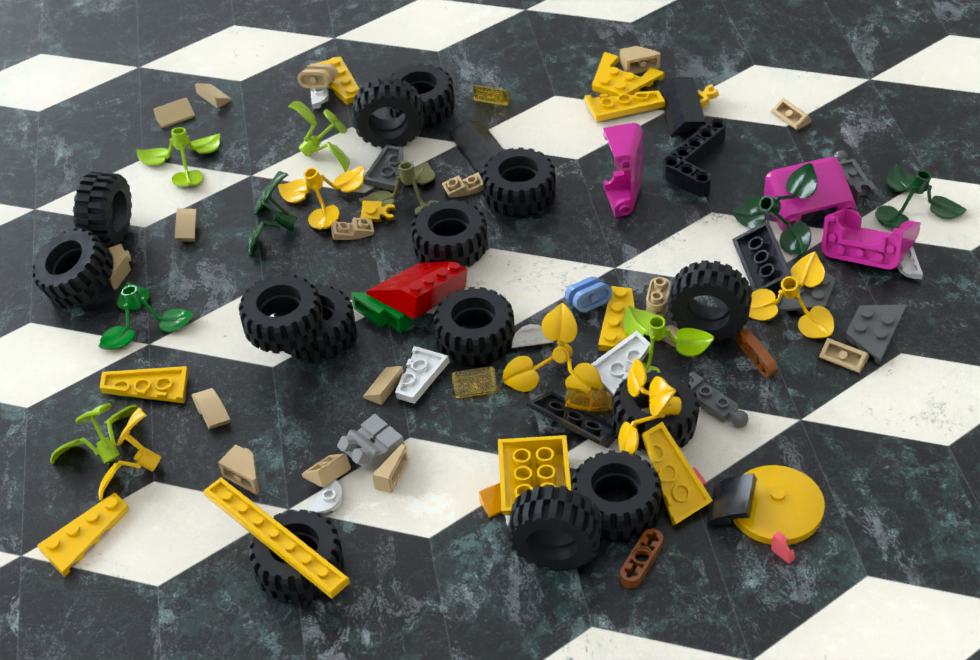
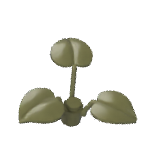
M427 161L414 168V164L411 162H403L398 166L399 176H396L393 194L385 190L376 191L364 198H359L361 204L363 201H382L383 207L388 204H394L393 199L396 198L401 181L403 185L413 184L421 205L415 209L416 215L418 212H421L423 207L430 206V203L436 201L430 200L424 203L417 184L422 185L435 179V172Z

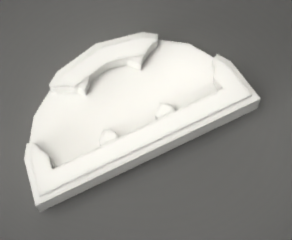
M310 88L312 108H320L321 104L329 99L327 88Z
M912 246L897 268L900 273L907 277L922 279L923 273Z
M529 324L521 327L515 333L512 340V348L553 343L554 341L545 337L542 332V326Z
M337 480L323 487L310 507L309 513H312V511L319 514H325L330 511L333 513L342 503L343 494L341 485Z

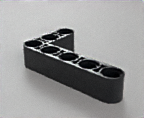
M718 118L711 120L663 159V178L696 196L705 197L709 195L711 175L695 165L725 141L726 122Z

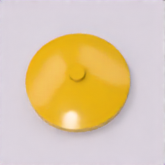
M779 465L761 466L744 473H754L757 482L750 518L733 519L736 526L743 533L756 541L772 545L773 535L780 531L788 539L785 541L786 544L791 545L809 538L817 531L823 520L825 502L820 488L810 477L796 469Z

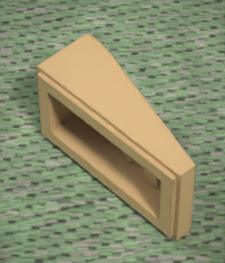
M401 444L373 474L375 489L388 493L393 491L409 460L406 445Z

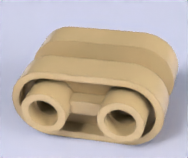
M313 63L298 74V82L304 88L324 89L338 77V70L332 64Z
M664 277L652 279L646 297V311L655 316H662L665 320L668 313L667 304L670 294V281Z

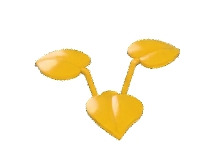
M360 166L339 175L334 180V184L324 174H319L317 168H309L303 174L305 179H297L289 183L279 184L278 189L282 198L291 204L303 201L306 193H310V189L314 190L322 209L313 211L309 215L308 222L312 228L322 230L331 227L332 221L337 222L340 216V212L335 205L327 207L324 205L319 189L323 186V180L335 190L341 189L343 193H350L359 189L363 184L365 168Z
M816 252L804 256L791 268L792 276L785 277L782 280V290H779L777 299L775 294L768 289H758L752 292L749 318L757 321H767L774 318L778 314L776 304L780 303L784 295L788 299L796 298L806 314L798 322V328L805 337L819 339L827 338L833 334L834 320L831 313L822 306H815L809 312L800 297V288L804 285L808 288H813L824 280L825 270Z
M560 303L550 311L542 321V332L545 337L551 341L557 340L558 346L553 350L552 356L536 366H533V361L530 357L518 356L508 363L503 372V382L517 391L528 392L533 390L539 382V375L535 370L552 360L557 363L567 362L568 371L571 375L567 377L565 385L572 395L583 399H592L604 394L601 375L595 366L589 363H580L574 368V371L572 369V359L570 357L573 354V350L567 343L575 339L577 323L571 310L564 303Z
M636 358L628 373L627 388L633 397H638L640 391L643 394L649 395V409L652 416L632 421L631 424L624 422L621 426L618 437L620 452L628 451L630 455L636 453L639 443L638 431L635 428L637 424L657 418H664L665 414L678 415L682 406L681 399L674 397L676 390L668 385L662 377H654L649 391L644 388L647 381L646 370L642 362Z
M138 408L132 414L117 442V446L120 447L124 439H126L135 446L138 451L134 456V460L137 462L118 461L113 464L101 481L98 492L100 501H103L104 490L121 466H130L140 469L142 466L153 472L161 459L160 455L145 448L130 435V430L133 426L137 425L141 419L147 416L141 408Z

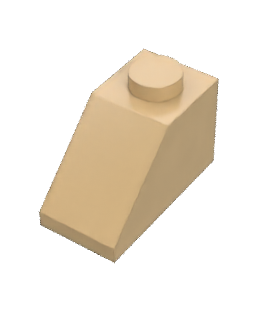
M640 46L620 49V65L625 72L633 74L646 72L650 67L660 69V52Z
M121 244L108 248L113 255L114 262L111 278H108L113 290L120 286L131 270L129 262L132 261L128 250L124 251Z
M235 445L218 462L222 477L257 495L259 493V483L254 454L247 448Z

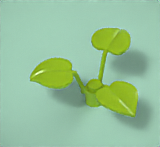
M300 101L292 102L288 107L296 110L312 125L307 136L304 138L305 141L299 146L301 152L305 156L310 157L314 152L317 153L321 149L328 147L346 172L350 161L337 145L327 142L319 146L321 144L320 139L331 128L335 126L340 133L345 134L347 132L346 126L338 120L335 114L325 109L324 115L332 124L318 137L315 135L311 137L317 125L314 114L304 103Z
M178 127L171 130L172 138H170L169 149L152 148L136 150L139 160L146 165L163 164L166 159L170 158L173 146L177 150H181L185 172L174 174L172 176V183L180 187L194 186L203 181V174L199 170L188 171L184 149L188 145L192 151L196 150L197 153L214 152L220 145V133L190 142L186 129Z
M630 305L624 314L623 328L628 336L635 331H638L643 337L645 334L650 336L647 364L642 362L646 372L651 370L660 372L659 368L650 365L652 363L654 342L662 340L666 334L673 343H677L676 350L688 357L700 355L714 340L713 335L694 328H682L676 332V338H674L670 328H666V321L662 316H655L648 311L639 310Z
M110 403L100 405L92 411L82 414L75 421L77 424H82L91 419L101 439L96 443L97 448L85 438L70 441L52 453L51 464L53 465L62 453L80 444H86L96 456L100 455L104 464L119 458L121 455L116 448L117 444L114 440L112 423L131 416L138 409V406L130 405L125 407L104 422V425L108 427L110 440L108 437H104L95 419V416L104 413L112 407Z

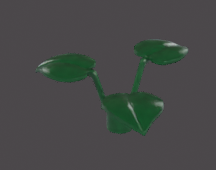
M811 163L805 164L790 175L786 183V190L792 193L791 195H776L774 198L770 196L762 198L753 196L733 210L732 214L739 223L750 229L766 222L765 214L768 213L776 216L789 227L780 235L779 241L782 249L790 254L803 255L811 243V230L802 221H797L791 225L779 214L781 210L779 200L792 199L796 195L801 199H806L814 194L817 189L818 180L813 165Z
M897 164L890 170L886 183L895 191L911 192L899 211L892 206L884 205L876 210L875 217L877 221L887 228H899L902 223L909 221V218L902 213L913 194H923L926 191L928 203L931 204L930 211L940 218L952 219L964 214L967 209L943 196H933L931 198L932 186L929 183L932 175L928 171L918 170L915 177H913Z
M277 172L270 186L267 185L262 192V196L258 199L254 208L255 215L259 213L262 206L276 213L274 217L276 223L263 221L260 225L256 226L248 239L246 247L247 253L252 257L254 245L264 226H273L278 229L282 226L291 231L297 221L296 216L290 214L272 197V193L279 183L289 176L285 172ZM268 199H269V200L272 201L280 210H276V209L273 208L272 206L268 205L265 201H268Z

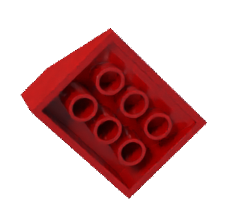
M453 261L418 263L366 291V294L415 319L438 306L450 293H457L456 291L462 288L465 290L468 269Z

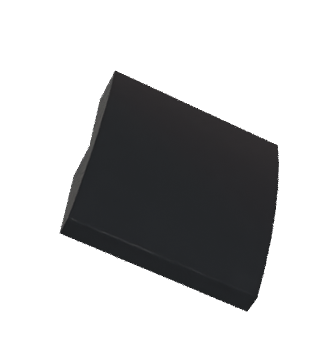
M754 473L729 477L715 484L712 496L713 501L711 502L707 520L708 525H730L732 519L750 518L757 482Z

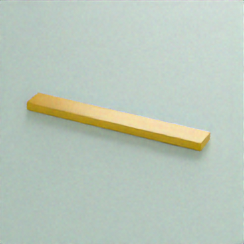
M222 477L203 491L206 498L330 598L335 597L350 584L349 578Z

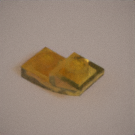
M568 387L565 392V406L586 411L611 410L612 394L606 390L593 387L589 394L581 389Z

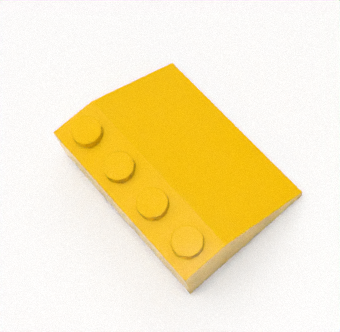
M566 435L498 439L502 514L510 516L515 499L524 491L532 490L536 486H565L571 490Z

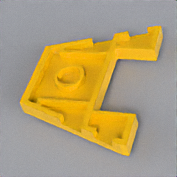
M604 52L592 83V90L608 94V96H618V93L634 95L635 92H640L642 87L653 85L655 80H663L665 72L650 67L640 77L614 67L619 62V56Z

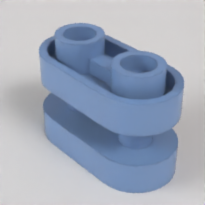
M594 276L569 286L565 291V300L580 312H587L607 303L612 297L611 287Z

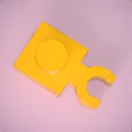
M712 84L708 85L703 92L700 89L698 90L702 108L710 104V99H715L719 96L718 90H714Z
M363 201L360 218L372 219V222H381V217H385V219L392 221L395 217L393 214H388V212L391 210L396 211V208L393 204L383 207L382 201Z

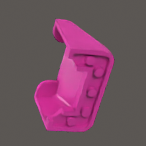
M637 123L603 128V136L608 141L613 153L615 167L620 170L613 172V178L609 182L607 180L603 181V188L615 217L625 216L633 211L643 179V130Z
M827 157L775 169L769 172L765 178L764 196L774 198L776 195H791L792 193L786 190V183L790 175L805 164L811 163L813 165L818 180L817 189L814 194L806 199H801L796 195L792 199L779 200L781 203L779 214L791 225L801 221V215L832 207H836V211L844 208L856 210V203L848 181L836 157ZM772 215L781 231L789 228L779 218Z
M844 208L825 216L821 247L823 253L830 258L884 269H893L901 264L917 239L921 223L906 221L899 228H894L893 233L861 228L862 218L857 211Z

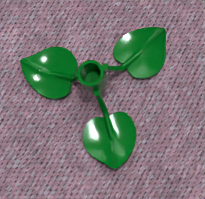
M127 282L117 301L118 307L121 310H125L126 326L125 328L123 326H115L108 329L102 335L98 346L105 350H116L127 346L135 336L134 331L129 330V309L137 310L142 304L158 321H161L159 327L165 332H174L181 329L194 315L188 310L171 309L166 311L163 317H160L146 302L150 297L149 290Z

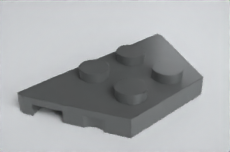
M825 272L824 280L818 286L808 288L804 285L800 288V297L809 312L815 306L827 307L836 284L835 277ZM784 296L779 308V315H786V311L798 310V314H804L796 298L788 299Z
M860 305L846 331L845 339L851 344L856 345L859 350L868 352L875 358L874 362L880 365L904 316L907 305Z

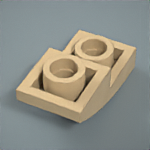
M478 172L463 180L458 175L442 183L448 197H462L483 190V180Z
M177 208L175 241L195 242L196 209Z
M353 217L351 223L332 221L331 232L333 240H354L373 235L374 228L372 219Z
M213 388L192 394L199 414L203 415L208 429L230 422L228 413Z

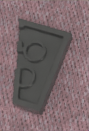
M386 144L365 174L363 184L394 191L396 176H399L398 166L403 161V148Z

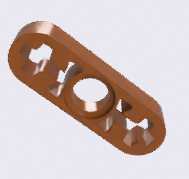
M743 329L736 334V341L739 347L765 378L777 374L778 368L774 358L750 329Z
M648 529L644 531L620 570V582L623 586L636 588L643 581L663 548V534L659 530ZM653 539H655L656 541L652 542L649 549L648 541H652ZM642 554L646 555L649 559L645 562H639L635 557ZM634 567L635 576H631L630 578H628L627 576H630L632 574Z

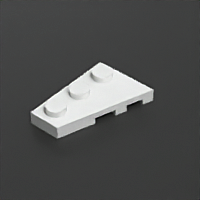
M635 331L592 363L601 375L603 387L613 397L619 384L623 380H627L634 359H639L642 362L649 352L650 343L638 331Z
M414 346L412 349L413 355L406 364V372L402 374L395 391L397 399L415 404L450 363L447 355Z

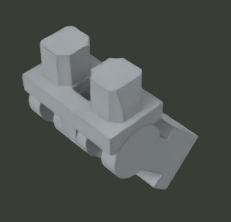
M374 413L361 424V428L358 431L350 429L347 436H342L337 447L349 455L356 464H359L365 470H371V468L378 469L401 444H404L402 435L391 426L388 427V424Z

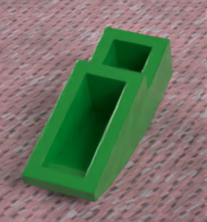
M353 292L351 294L353 309L380 328L388 324L402 333L413 325L411 317L366 293Z

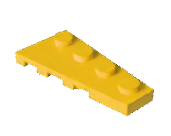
M341 56L318 62L317 64H332L337 68L338 77L327 88L332 89L335 95L345 104L353 103L359 87Z
M659 91L635 92L634 95L618 93V96L608 97V94H600V97L591 98V95H584L585 103L596 122L655 110L665 106V100Z
M611 287L612 297L608 301L598 343L599 351L608 352L628 337L624 332L623 318L629 305L635 308L632 288Z
M187 366L102 372L100 390L103 394L184 403L188 369Z
M663 422L641 435L652 467L656 469L658 478L661 481V493L673 526L713 501Z
M114 492L37 545L39 551L66 577L70 572L69 568L75 562L79 563L85 557L84 553L92 545L96 546L101 540L100 536L105 531H110L129 511L128 505Z

